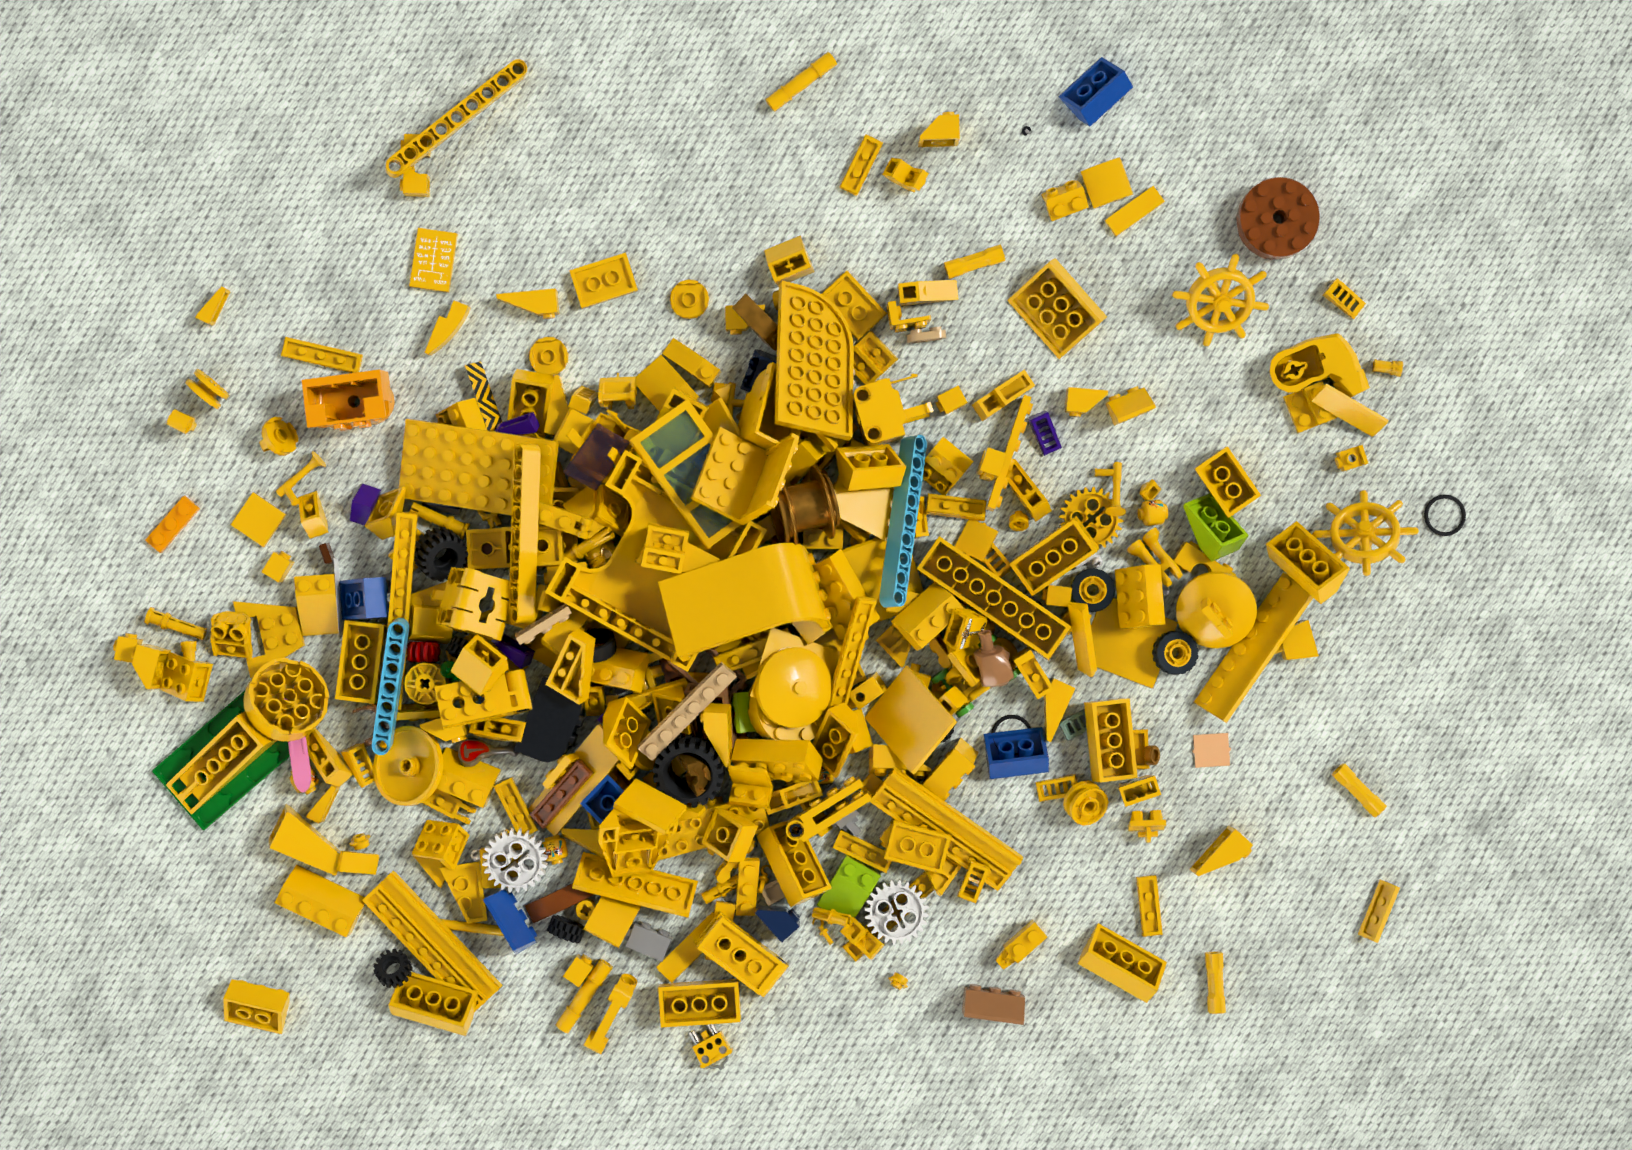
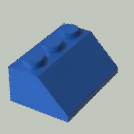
M1101 57L1058 97L1080 121L1090 127L1133 88V85L1124 70Z
M1043 727L984 734L990 779L1049 772V756Z
M505 889L483 899L516 955L537 943L535 937L538 935L532 926L528 927L525 923V920L528 918L522 909L518 910L515 903L518 901L512 892L508 893Z

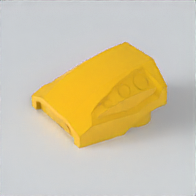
M225 611L212 616L210 640L213 656L225 655L242 657L247 660L252 659L251 618L247 614Z

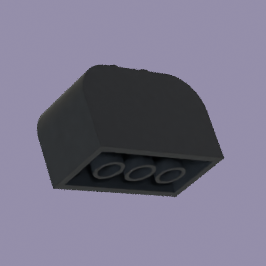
M549 675L542 677L532 703L533 709L529 710L525 720L526 725L522 741L517 742L514 751L541 762H553L566 754L570 746L575 745L579 735L576 734L577 728L582 727L586 718L583 715L585 710L584 702L579 705L545 685Z

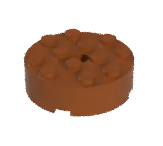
M1284 177L1264 180L1254 186L1244 196L1238 207L1236 216L1238 234L1244 245L1251 252L1262 258L1277 260L1292 257L1308 246L1317 233L1320 221L1317 201L1310 190L1296 180ZM1273 215L1281 216V224L1274 221Z

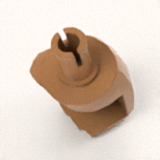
M982 630L978 633L981 647L974 651V658L980 670V683L982 687L990 688L1005 686L1015 678L1009 661L1010 653L1000 645H993L991 630Z

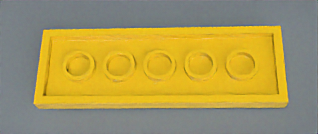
M583 852L572 889L688 918L698 881L657 870H652L649 873L613 878L604 857Z

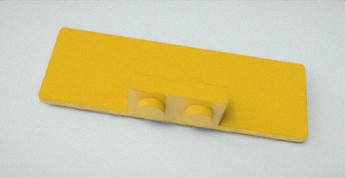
M600 724L593 729L574 753L564 754L558 759V765L555 769H551L545 775L546 780L542 783L545 789L528 808L532 812L578 759H581L594 772L546 827L553 836L559 834L561 829L582 806L580 803L620 761L604 746L603 726Z
M715 796L712 800L708 798L707 804L703 805L706 811L700 817L678 821L677 831L675 835L670 836L667 848L664 847L662 849L659 860L708 848L701 842L715 807L746 817L758 826L755 835L770 826L764 808L731 805L729 802L724 803L722 796Z

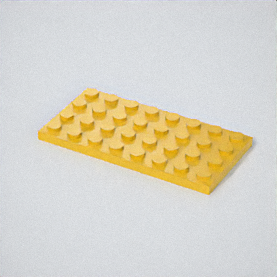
M408 418L405 420L399 488H406L405 499L512 516L514 448L516 444H537L540 448L539 502L552 505L559 441Z

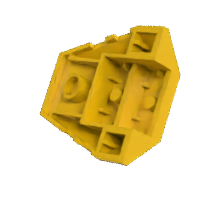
M613 808L599 825L598 842L612 877L652 872L661 857L662 849L664 847L667 848L670 836L675 835L679 819L664 835Z

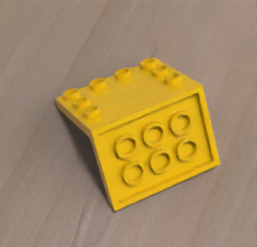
M719 427L690 499L741 525H745L755 518L757 519L768 510L774 509L778 504L779 497L777 496L785 485L786 480L784 477L792 466L791 458L798 450L799 445L797 442L800 436L791 433L767 450H764Z

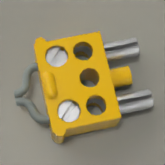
M708 1024L707 1026L712 1036L709 1037L705 1030L700 1033L703 1041H700L696 1031L692 1030L689 1035L695 1044L692 1048L701 1064L700 1068L708 1066L711 1069H724V1064L728 1061V1055L732 1053L733 1048H730L722 1031L718 1032L714 1024ZM720 1038L722 1043H717L716 1039ZM712 1043L713 1048H709L707 1044ZM700 1047L704 1049V1053L699 1052ZM726 1057V1059L722 1062L721 1066L711 1065L714 1062Z

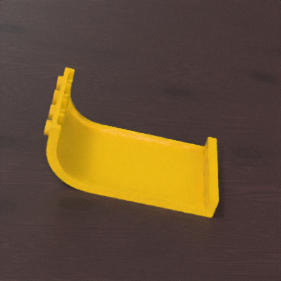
M772 544L659 581L658 584L677 657L684 662L690 660V655L796 621H814L822 629L830 627L829 620L831 619V614L823 601H826L823 589H819L818 583L821 580L818 571H814L813 565L816 564L813 554L809 553L800 544Z

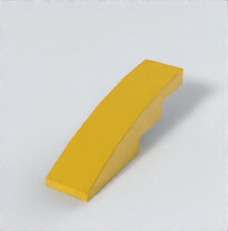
M811 780L810 782L800 781L772 791L769 809H765L766 814L770 815L823 796L819 782L817 780Z

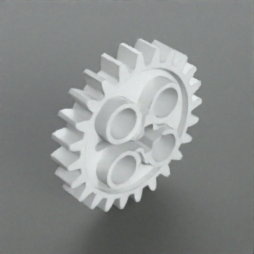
M511 828L509 834L504 829L502 836L498 833L495 834L496 841L493 839L489 840L491 846L486 845L485 847L488 853H483L482 857L487 860L483 861L482 866H488L484 873H491L488 880L495 879L494 886L500 883L502 884L501 890L507 886L510 893L512 888H516L517 893H519L520 887L527 891L528 884L534 887V880L541 881L540 875L545 874V870L542 868H546L548 864L544 860L548 858V855L542 854L545 852L546 847H539L542 841L535 842L536 835L529 837V830L522 834L521 828H519L517 833ZM518 843L522 846V849L515 850L512 845ZM526 850L530 851L529 853L522 855ZM504 855L506 860L503 862L498 861L496 856ZM519 856H521L519 858L518 863L516 861L511 863L512 858L517 859ZM531 859L534 865L527 866L524 860ZM510 864L505 870H500V868H503L506 865ZM514 870L517 872L518 876L511 877L508 874V871Z
M891 879L889 886L882 882L883 888L881 889L876 886L877 893L871 892L870 894L873 899L866 900L870 907H865V911L870 912V914L865 915V919H871L867 926H874L871 933L873 934L878 931V939L885 936V943L892 939V943L895 945L896 940L899 939L902 945L904 938L911 942V935L917 938L916 931H924L921 924L927 925V921L923 917H929V913L924 912L929 906L922 904L926 901V897L920 898L922 891L915 892L916 885L909 888V881L902 885L900 879L897 884H894ZM899 894H905L907 900L901 904L896 901V897ZM889 896H892L897 909H902L900 916L905 924V928L901 927L896 914L892 915L894 910L888 899ZM881 902H886L889 905V909L881 912L878 909V905ZM908 912H913L916 915L915 919L911 922L904 919L905 914ZM888 921H896L897 927L894 930H889L886 927Z

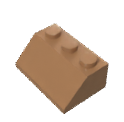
M970 984L969 987L964 988L962 1013L964 1017L1024 1025L1025 996L1019 990L1009 989V992H1002L1001 988L989 987V990L981 989V985Z

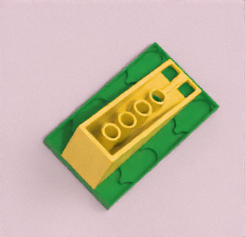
M245 690L152 770L155 776L203 831L290 757L288 741H277L268 738L256 730L250 723L244 709Z

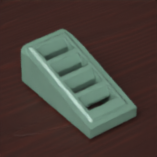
M1085 709L1060 721L1059 726L1066 740H1070L1087 731L1080 718L1082 715L1085 718ZM1074 719H1077L1081 727L1080 729H1077L1073 721ZM1069 722L1074 730L1072 733H1070L1066 725Z

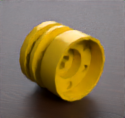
M426 662L417 664L408 671L404 686L410 699L424 705L437 702L434 687L451 684L449 678L441 675V665L439 663ZM429 679L430 682L428 684L430 687H423V680Z

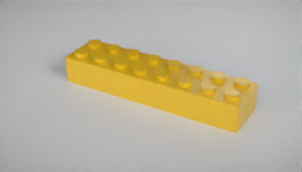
M940 536L917 567V571L937 583L954 597L982 614L989 621L1048 661L1071 629L1069 624Z

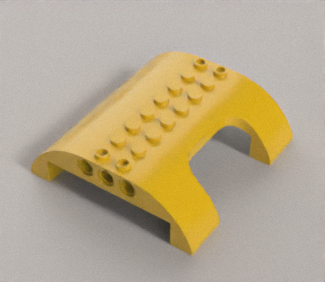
M625 450L605 486L624 497L631 507L632 517L610 559L599 568L589 569L564 557L545 593L688 672L698 653L690 655V660L684 662L677 657L658 584L659 581L680 574L641 567V564L634 562L646 539L649 523L689 531L687 542L719 558V561L757 549L767 529L750 521L745 525H740L710 549H706L647 468L643 459ZM667 474L664 475L685 506L693 501L690 499L693 489ZM702 504L690 512L708 538L733 521Z

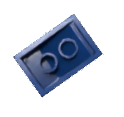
M386 577L339 581L342 620L388 617L389 602L387 601V592L389 586Z

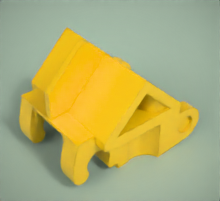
M617 373V377L600 378L598 392L600 407L612 410L613 401H625L628 409H634L637 396L635 376L619 377V373Z

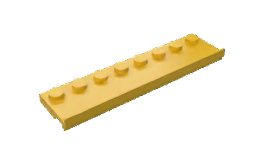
M1282 573L1258 608L1254 626L1249 634L1231 647L1194 701L1195 704L1225 723L1229 721L1313 599L1288 574Z
M896 767L893 768L891 773L871 796L872 800L870 803L895 820L951 834L952 837L947 856L965 869H968L971 860L990 867L985 883L997 891L1012 875L1016 867L1022 863L1023 856ZM973 867L974 871L983 874V870Z
M392 871L362 899L371 911L436 979L478 991L475 1011L502 987V984L395 871Z

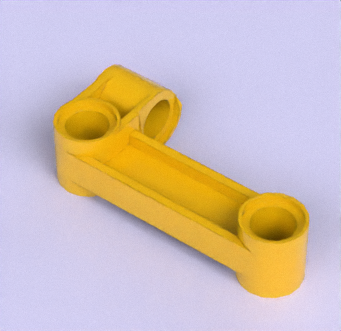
M626 973L621 975L608 998L612 1003L596 1032L591 1030L583 1046L600 1055L602 1054L609 1040L605 1036L620 1007L624 1009L627 1007L637 985V979L634 976Z

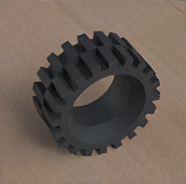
M699 732L697 737L692 736V733L690 735L686 734V736L680 733L656 757L653 767L654 783L657 782L656 789L659 791L663 790L664 794L685 805L691 803L692 808L697 807L698 802H701L703 806L707 804L708 798L711 800L715 798L716 792L719 793L726 768L709 738L703 739V734ZM680 754H696L704 759L708 766L711 780H708L704 788L705 792L698 797L688 787L687 782L679 778L672 769V760Z

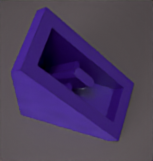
M362 483L352 500L350 521L365 526L381 493V489Z

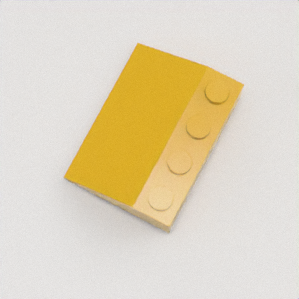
M1056 258L1049 261L1007 300L1058 359L1062 358L1107 318L1105 313Z

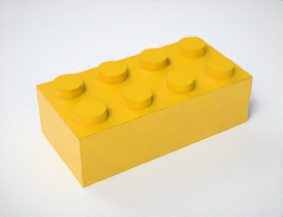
M1075 516L1014 558L1009 565L1029 593L1034 596L1095 554L1099 547L1078 517Z
M840 549L816 561L813 568L814 571H818L821 582L818 585L820 590L823 589L826 601H823L825 608H828L830 611L832 628L839 640H842L846 634L856 596L868 597ZM875 609L870 626L880 619Z
M345 620L335 699L377 704L388 624Z
M1130 698L1084 702L1092 781L1109 782L1138 778Z
M736 739L731 761L734 765L740 764L748 768L762 767L768 771L771 781L778 779L788 782L792 780L810 782L811 780H819L823 758L810 740Z
M738 979L659 984L661 1028L741 1022Z

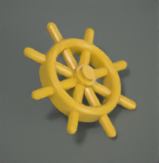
M1238 254L1231 256L1228 268L1222 267L1207 271L1201 262H1197L1195 267L1200 277L1192 284L1189 291H1174L1172 293L1173 298L1186 300V307L1189 313L1188 317L1176 324V329L1182 330L1194 322L1199 328L1206 331L1203 345L1206 347L1211 344L1214 333H1223L1234 329L1239 338H1245L1246 333L1241 324L1250 316L1252 310L1266 311L1269 309L1268 303L1255 301L1253 288L1254 284L1267 276L1266 272L1260 271L1248 279L1242 272L1236 270L1239 261ZM1219 280H1223L1221 287H1219L1217 282ZM1232 280L1240 283V285L1229 291ZM1206 288L1210 294L1205 295L1201 293ZM1244 291V300L1233 298ZM1197 302L1209 303L1197 311ZM1231 306H1234V307H1240V308H1239V310L1234 314V313L1232 312V310H1231L1230 307H1231ZM1213 310L1210 320L1203 318L1204 315ZM1221 312H1223L1227 319L1218 321Z
M1366 490L1360 491V502L1351 504L1342 510L1331 502L1327 503L1326 509L1335 515L1330 530H1315L1312 535L1316 538H1331L1332 546L1336 551L1334 554L1339 559L1343 557L1348 561L1362 564L1363 575L1369 576L1371 574V563L1382 561L1389 556L1399 563H1404L1405 557L1396 551L1400 535H1416L1419 530L1417 527H1400L1394 513L1402 507L1403 502L1401 500L1395 501L1386 508L1380 504L1368 502V493ZM1360 515L1361 522L1358 523L1353 517ZM1369 515L1377 517L1372 522H1369ZM1384 521H1385V522L1388 524V526L1390 527V528H1377V527L1380 526ZM1346 523L1353 529H1341V527ZM1377 536H1391V537H1390V539L1385 543L1383 540H1381V539H1380L1379 537H1377ZM1340 537H1353L1346 544L1340 539ZM1357 544H1359V550L1353 549ZM1372 544H1375L1379 548L1372 550Z

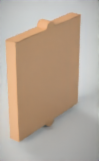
M1228 733L1193 735L1194 749L1192 752L1195 757V768L1230 766L1229 751H1231V748L1229 747Z

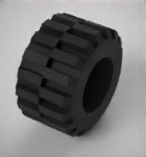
M434 527L432 531L426 530V534H421L419 536L420 540L416 541L414 561L428 578H431L433 581L444 582V579L448 580L451 567L464 568L463 565L467 563L465 557H468V552L464 542L452 530L445 527L440 529ZM447 548L441 558L434 560L439 551Z

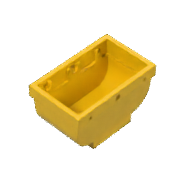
M774 362L768 364L767 369L758 375L751 392L746 394L738 423V428L741 430V438L764 450H767L791 433L798 436L801 433L799 429L775 424L776 363Z

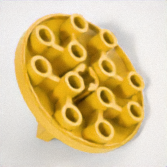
M1208 572L1196 576L1183 587L1176 603V617L1181 630L1187 633V635L1192 636V639L1198 645L1208 648L1229 647L1241 641L1251 631L1257 615L1256 600L1249 586L1240 578L1225 572Z

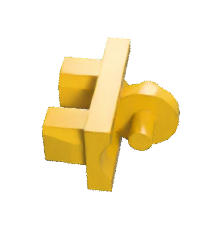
M1161 810L1150 811V820H1143L1142 811H1132L1128 831H1140L1138 832V837H1145L1146 843H1151V837H1158V830H1164L1166 826V819L1163 820Z

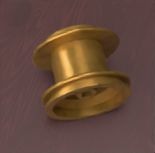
M812 465L810 468V481L789 487L784 485L777 496L779 497L778 504L774 509L769 510L779 543H794L797 545V532L822 526L828 538L833 539L835 537V527L840 525V513L836 494L829 476L826 473L822 474L816 465Z

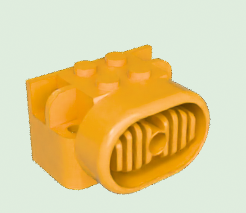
M380 369L302 380L307 428L331 427L335 430L340 429V431L352 430L355 427L369 428L371 425L384 422L394 409L395 399L390 388L389 373ZM360 398L359 406L355 407V400Z

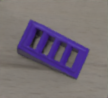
M1044 410L1027 418L1044 456L1062 448L1047 411ZM1045 419V422L1036 425L1037 421ZM1048 426L1049 429L1039 433L1038 429ZM1051 433V437L1042 440L1041 437ZM1054 440L1055 444L1045 448L1044 444Z
M530 412L499 423L495 432L515 435L536 433L540 425L534 412Z
M503 633L501 641L492 639L491 642L519 668L522 669L531 664L535 653L533 649L524 644L520 645L517 640Z

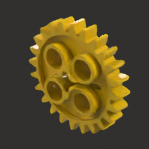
M1084 487L1083 493L1076 490L1077 496L1075 497L1070 494L1071 501L1064 500L1067 507L1060 508L1065 513L1059 516V518L1064 519V522L1060 523L1059 526L1072 519V515L1075 512H1079L1082 515L1081 523L1083 524L1088 520V514L1094 515L1101 507H1105L1106 510L1112 504V499H1109L1110 492L1103 495V489L1100 488L1097 493L1095 487H1092L1091 492H1088L1087 487ZM1090 499L1097 502V508L1093 511L1087 507V502ZM1105 510L1094 518V524L1090 522L1085 526V529L1092 527L1095 530L1093 540L1098 547L1101 544L1103 548H1106V541L1111 544L1113 543L1112 536L1118 538L1115 531L1122 530L1118 523L1124 522V520L1118 519V517L1108 515L1110 523L1106 526L1102 525L1100 517L1106 514Z

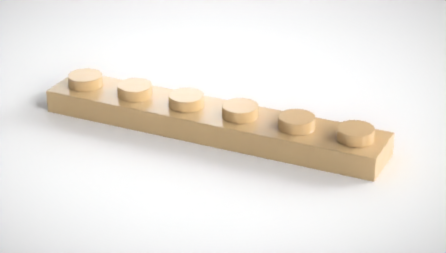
M720 662L637 745L638 750L653 761L737 677L736 674L724 663Z

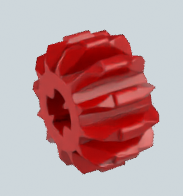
M409 642L407 644V660L410 662L439 661L440 644L437 642Z

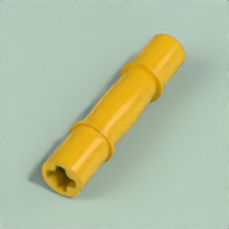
M829 52L825 53L815 62L810 63V67L796 75L785 86L781 85L765 101L774 112L777 111L817 78H822L825 73L837 65L836 60Z
M600 959L591 973L587 975L588 979L578 990L570 1005L566 1006L565 1011L555 1024L561 1031L569 1033L576 1021L582 1016V1011L613 969L610 963Z

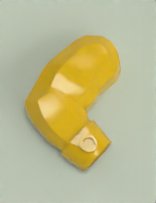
M1338 333L1304 340L1291 348L1277 353L1271 360L1269 372L1273 383L1279 389L1288 393L1298 392L1309 384L1328 377L1334 381L1333 386L1335 389L1350 398L1370 388L1356 353L1350 344Z

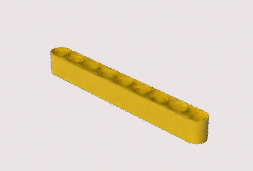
M520 59L513 60L393 154L386 161V173L393 178L404 174L523 80L527 72L526 63ZM518 66L522 68L523 73L516 74L512 68ZM503 78L507 80L508 84L500 86L497 80ZM488 90L493 96L485 98L482 92ZM473 102L477 105V109L469 110L467 104ZM458 114L461 116L462 121L456 123L452 121L451 116ZM442 126L447 132L440 135L436 132V128ZM425 138L429 139L431 145L424 147L420 141ZM413 151L416 157L408 159L405 157V152ZM391 163H397L399 164L400 169L398 171H392L390 170L389 165Z
M516 444L513 453L508 611L509 620L512 624L533 623L535 619L540 485V448L537 444Z

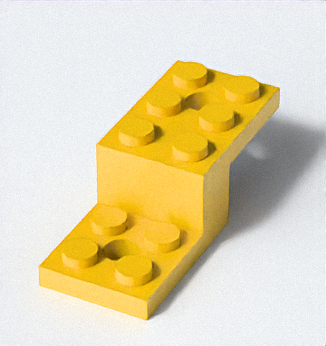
M546 525L538 526V542L540 540L547 541L548 548L542 552L537 547V566L560 565L564 559L563 531ZM511 527L466 530L468 568H510ZM485 543L491 544L493 548L492 552L488 555L482 551Z

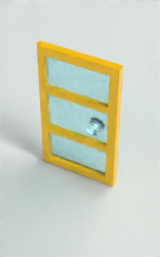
M686 399L635 437H631L629 443L640 458L643 459L647 468L704 547L710 549L741 524L690 499L714 435L691 402Z

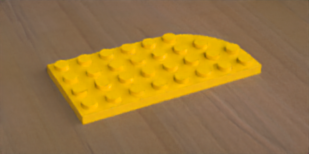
M781 281L779 283L775 424L849 441L853 434L854 346L850 328L839 309L825 296L811 288Z

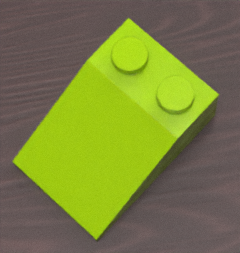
M1210 493L1183 505L1197 543L1211 562L1238 551L1249 536L1232 516L1227 518Z
M845 855L829 882L832 888L822 894L817 906L826 910L835 909L837 912L856 917L873 891L881 874L855 858Z

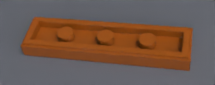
M578 759L531 812L530 816L542 829L546 828L594 772L581 759Z

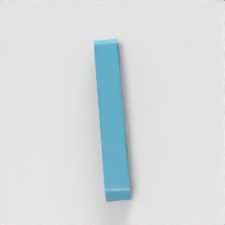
M404 618L395 619L387 630L372 739V750L377 755L386 754L394 741L409 634V623ZM395 624L402 626V633L395 631ZM397 644L400 647V652L392 650L391 645ZM389 664H395L398 670L392 671L389 668ZM386 683H392L395 686V690H389L386 687ZM383 702H389L392 705V709H386ZM381 721L387 722L390 728H383ZM378 741H384L387 744V747H380Z

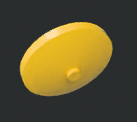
M787 647L775 651L763 662L757 674L755 692L758 704L768 719L783 727L800 728L815 722L824 713L831 698L832 682L826 664L817 654L805 648Z
M415 726L396 728L393 745L390 750L384 755L375 754L373 762V775L379 792L389 802L401 806H414L427 800L436 790L443 772V755L438 741L432 734ZM381 741L379 746L382 748H386L387 744L384 741Z

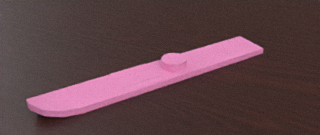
M305 736L299 740L288 741L293 779L300 792H306L311 784V768Z

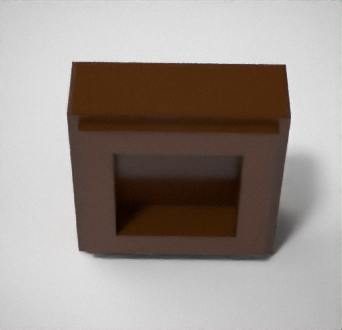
M330 543L319 545L324 563H334L335 557Z

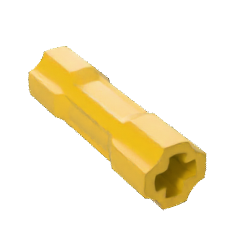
M1000 244L969 256L944 262V267L948 279L985 266L1004 262L1005 255Z
M1342 763L1332 773V776L1373 817L1380 815L1387 807L1377 795L1373 794L1356 777V774L1346 764Z
M1219 951L1205 952L1208 1012L1210 1014L1226 1013L1223 987V953Z

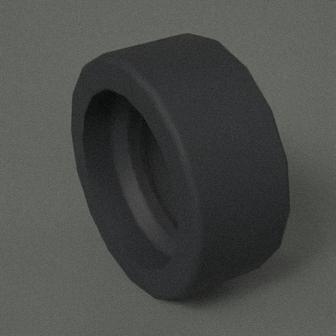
M594 628L586 631L587 634L596 638L595 644L604 643L601 646L594 647L593 663L605 661L616 653L617 646L612 631L605 628Z

